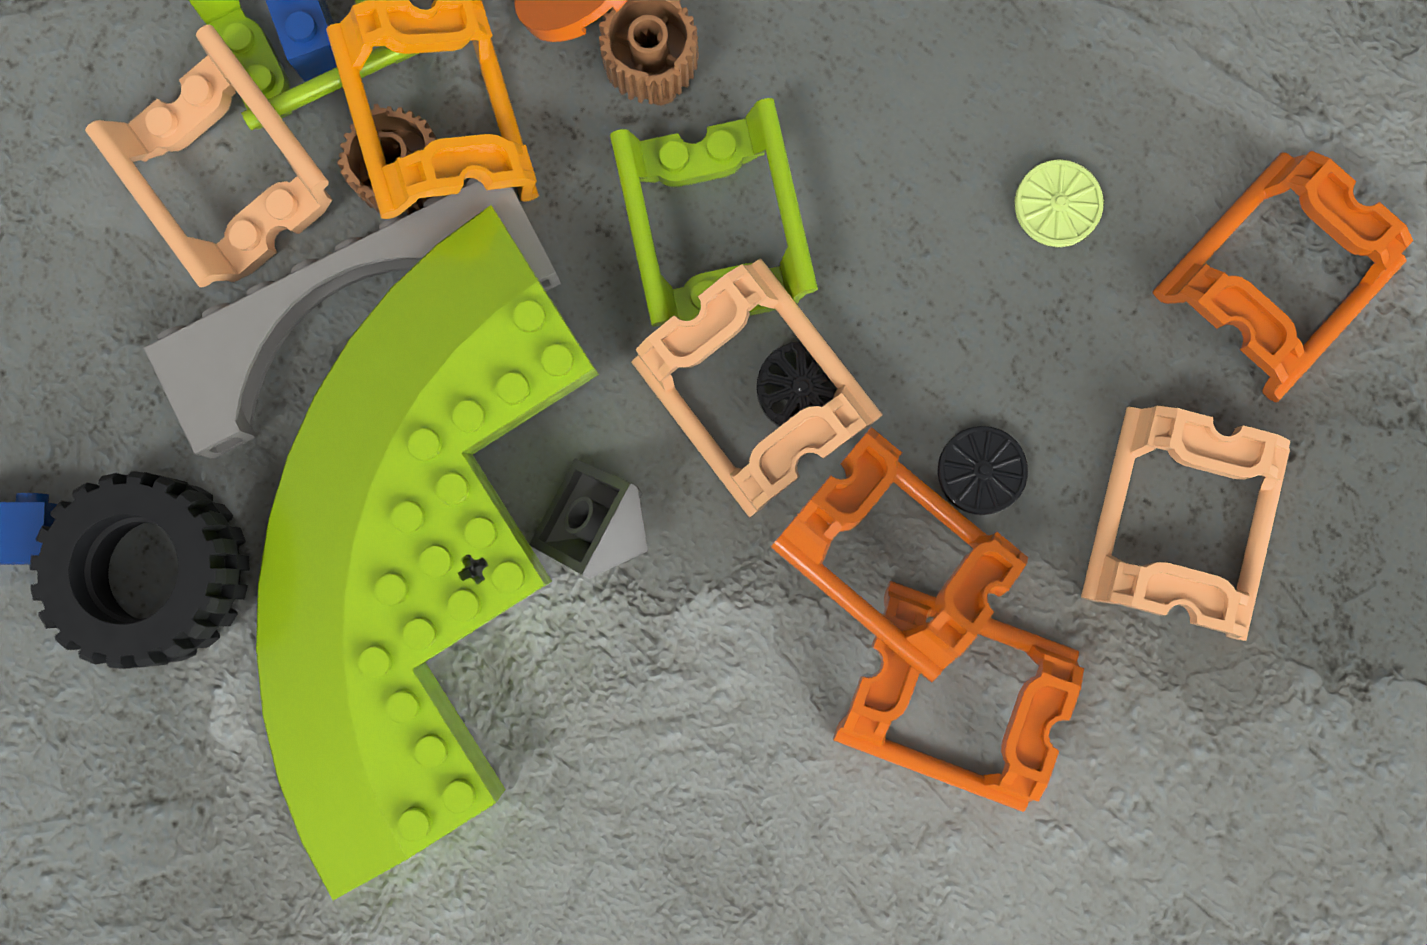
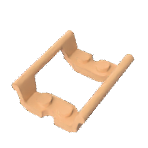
M210 24L202 26L196 33V37L207 56L179 79L181 93L176 101L165 103L156 99L128 124L125 122L96 120L91 122L85 129L88 136L199 287H206L215 281L235 282L252 274L277 253L275 239L281 231L289 229L294 233L300 234L322 216L332 202V198L325 190L329 181L215 28ZM237 91L284 154L297 176L291 182H277L267 188L227 224L224 238L215 244L210 241L187 237L133 162H146L151 158L164 155L168 151H181L188 147L225 115L230 108L232 96Z
M758 259L751 265L741 264L726 273L698 296L701 301V309L696 318L690 321H682L676 316L670 318L637 347L638 356L631 362L749 518L761 510L768 501L800 478L797 465L803 455L815 453L822 458H826L855 434L883 416L762 259ZM759 304L760 306L777 310L837 390L833 399L823 407L812 406L799 411L759 442L752 450L749 464L741 469L736 468L678 393L671 373L678 368H692L708 358L744 328L749 318V311Z
M1154 406L1140 409L1127 407L1081 598L1102 603L1119 604L1167 616L1173 606L1180 605L1188 611L1190 624L1224 632L1226 637L1246 641L1289 457L1290 440L1278 434L1244 425L1235 428L1230 436H1224L1215 429L1213 417L1180 408ZM1158 448L1168 451L1169 455L1176 462L1198 470L1232 479L1244 480L1258 475L1262 476L1236 590L1228 580L1209 573L1164 562H1155L1144 566L1132 565L1112 556L1135 458Z

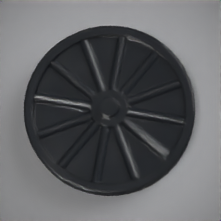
M977 426L961 431L945 445L939 457L938 479L942 491L956 507L971 514L989 515L1005 510L1016 502L1027 483L1028 465L1021 446L1008 433L994 427Z

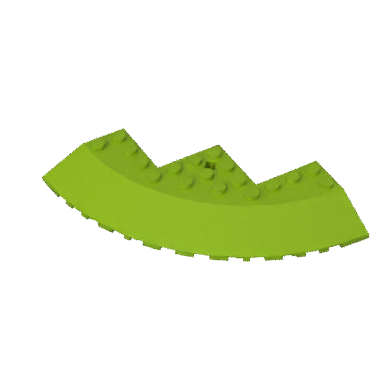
M492 205L435 245L389 289L349 338L314 395L290 448L268 519L257 597L256 656L262 715L277 779L301 843L332 900L341 897L408 860L497 803L506 790L426 664V661L552 582L473 454L598 376L599 373ZM471 557L474 560L484 558L487 561L488 566L482 570L484 580L479 576L473 577L469 571Z

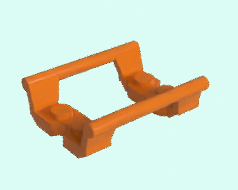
M1314 151L1297 157H1292L1284 152L1280 153L1153 290L1154 296L1162 303L1187 302L1216 329L1224 325H1233L1238 328L1243 336V344L1239 350L1270 376L1262 392L1273 402L1280 401L1404 265L1406 257L1402 253L1413 242L1406 224L1381 202L1372 206L1360 204L1353 194V188L1357 181L1332 159ZM1290 188L1299 195L1300 205L1305 214L1350 253L1360 256L1366 255L1374 262L1358 286L1304 345L1297 338L1295 325L1289 316L1251 282L1239 276H1228L1225 272L1205 264L1263 200L1284 193Z
M871 427L840 464L845 470L846 479L841 480L830 476L772 544L771 548L926 679L933 682L950 663L963 654L994 613L988 604V593L995 594L998 597L1006 593L1025 568L1029 557L999 532L996 531L992 535L984 533L901 464L898 459L902 452ZM893 482L973 548L962 559L938 592L935 599L936 614L933 619L905 633L822 564L833 538L839 531L851 530L858 525Z
M890 580L884 594L885 609L883 615L904 633L925 624L930 616H935L936 597ZM989 618L979 635L1026 652L1039 667L1036 676L1027 680L1020 689L1001 746V753L1005 762L1002 774L981 775L886 739V732L890 727L891 721L900 717L908 707L920 673L875 636L871 647L880 655V668L872 676H860L848 713L838 723L833 741L1021 812L1026 810L1029 802L1033 800L1039 801L1048 786L1059 754V750L1054 748L1050 742V729L1058 721H1070L1082 687L1084 668L1080 667L1077 662L1079 651Z

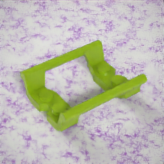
M188 0L205 24H210L215 28L281 118L292 114V111L343 88L336 67L290 89L288 77L268 36L257 22L247 17L239 0ZM355 0L356 4H358V3H360V2H363V1H366V0ZM380 46L372 50L360 71L361 78L395 62L398 64L419 53H396L386 46ZM243 100L247 110L241 112L249 129L252 131L263 128Z
M764 98L757 101L745 119L708 126L705 138L696 144L685 142L681 139L679 133L639 141L627 129L616 130L610 134L652 326H662L673 316L678 317L682 321H690L696 318L701 309V301L698 296L726 273L740 265L700 273L691 277L684 287L672 289V286L660 273L640 182H661L669 187H681L723 178L736 173L742 164L765 155V152L788 246L780 261V266L769 269L796 304L806 294L818 290L773 98ZM758 304L749 311V316L775 311L776 309Z

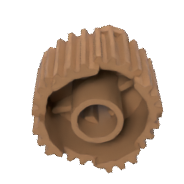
M628 0L618 12L611 8L609 12L603 15L604 21L599 24L601 36H599L600 50L604 69L614 88L619 87L621 95L628 93V99L630 100L637 97L638 103H642L644 99H647L649 104L654 103L659 106L673 102L676 93L678 95L682 93L681 87L687 88L689 86V79L694 78V70H697L698 67L697 27L694 26L693 17L688 16V9L681 7L680 0ZM650 44L657 45L653 48H649Z
M374 104L371 112L387 165L391 164L392 159L396 157L403 158L416 151L423 150L431 141L437 140L427 121L419 115L415 117L410 110L405 113L401 107L394 111L391 106H387L386 109L380 108L378 104ZM351 124L349 126L352 130L351 133L344 134L347 141L340 144L344 152L339 153L340 160L337 161V164L342 169L340 172L350 187L363 202L379 213L354 124ZM431 197L418 198L404 212L410 215L413 213V210L418 211L422 209L424 202Z

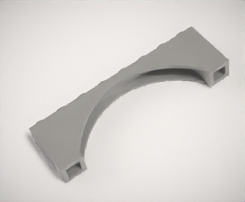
M471 178L468 180L467 186L462 188L458 194L431 197L424 202L422 209L408 216L399 215L387 219L380 224V230L364 238L352 237L346 239L335 247L336 252L320 260L308 259L302 261L291 269L292 274L276 282L264 281L252 286L246 292V297L232 304L221 303L208 308L202 313V319L188 326L178 325L162 331L157 336L158 341L144 347V350L194 454L214 459L257 437L252 428V423L265 375L285 339L306 314L323 300L348 285L388 272L410 270L435 245L490 205L493 206L545 290L548 291L561 284L513 188L486 190L481 182Z

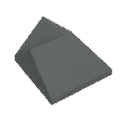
M575 458L529 545L587 578H592L648 552L640 498L643 493L632 483Z

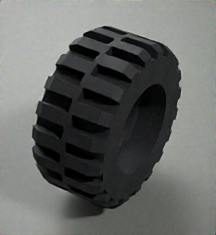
M131 471L129 475L112 473L101 476L98 481L99 485L86 482L73 490L74 502L60 501L50 512L55 521L51 526H41L36 537V541L42 543L39 555H31L29 570L37 571L38 583L31 584L30 589L33 601H42L45 609L38 614L45 628L59 629L60 632L55 636V640L66 650H79L80 659L92 664L107 663L109 668L129 669L168 665L169 662L184 661L195 656L197 648L210 647L220 638V633L217 629L221 626H231L238 615V612L231 608L235 599L244 600L248 585L240 584L241 571L250 570L249 556L239 555L238 545L246 542L242 530L228 524L232 520L233 514L224 504L212 502L213 495L201 487L189 485L186 481L147 472ZM143 523H153L160 526L166 532L175 547L178 558V576L172 594L157 612L148 618H134L120 607L112 594L108 577L109 563L115 547L129 531Z

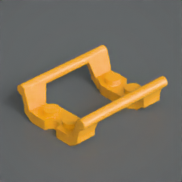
M366 0L352 5L350 12L340 23L332 24L326 28L382 219L399 216L415 203L418 198L458 194L464 186L463 179L466 178L478 180L484 185L486 190L517 187L520 200L523 202L534 200L539 196L536 187V176L527 147L523 144L491 39L493 35L482 0H434L431 4V9L427 10L415 7L409 0ZM469 41H472L501 136L482 134L437 139L431 141L423 150L416 151L403 158H397L395 162L387 165L360 75V71L370 56L373 46H386L396 53L413 54L455 51L462 49Z

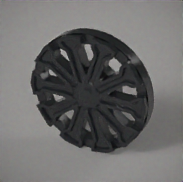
M801 341L790 342L774 350L764 361L758 374L756 388L758 402L767 418L778 427L789 420L795 407L799 408L800 411L810 406L823 407L825 404L819 397L833 399L837 390L822 386V384L831 380L825 372L817 375L820 366L815 360H813L808 369L806 368L805 352L807 349ZM789 352L795 353L796 369L784 357L785 354ZM772 364H777L786 377L770 373L769 368ZM767 384L782 387L781 390L774 393H765V385ZM786 399L787 403L780 413H775L771 408L772 405Z

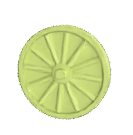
M1051 160L1037 165L1023 178L1015 195V213L1019 224L1032 239L1047 246L1066 247L1082 241L1096 228L1103 213L1104 200L1098 181L1086 168L1072 161Z

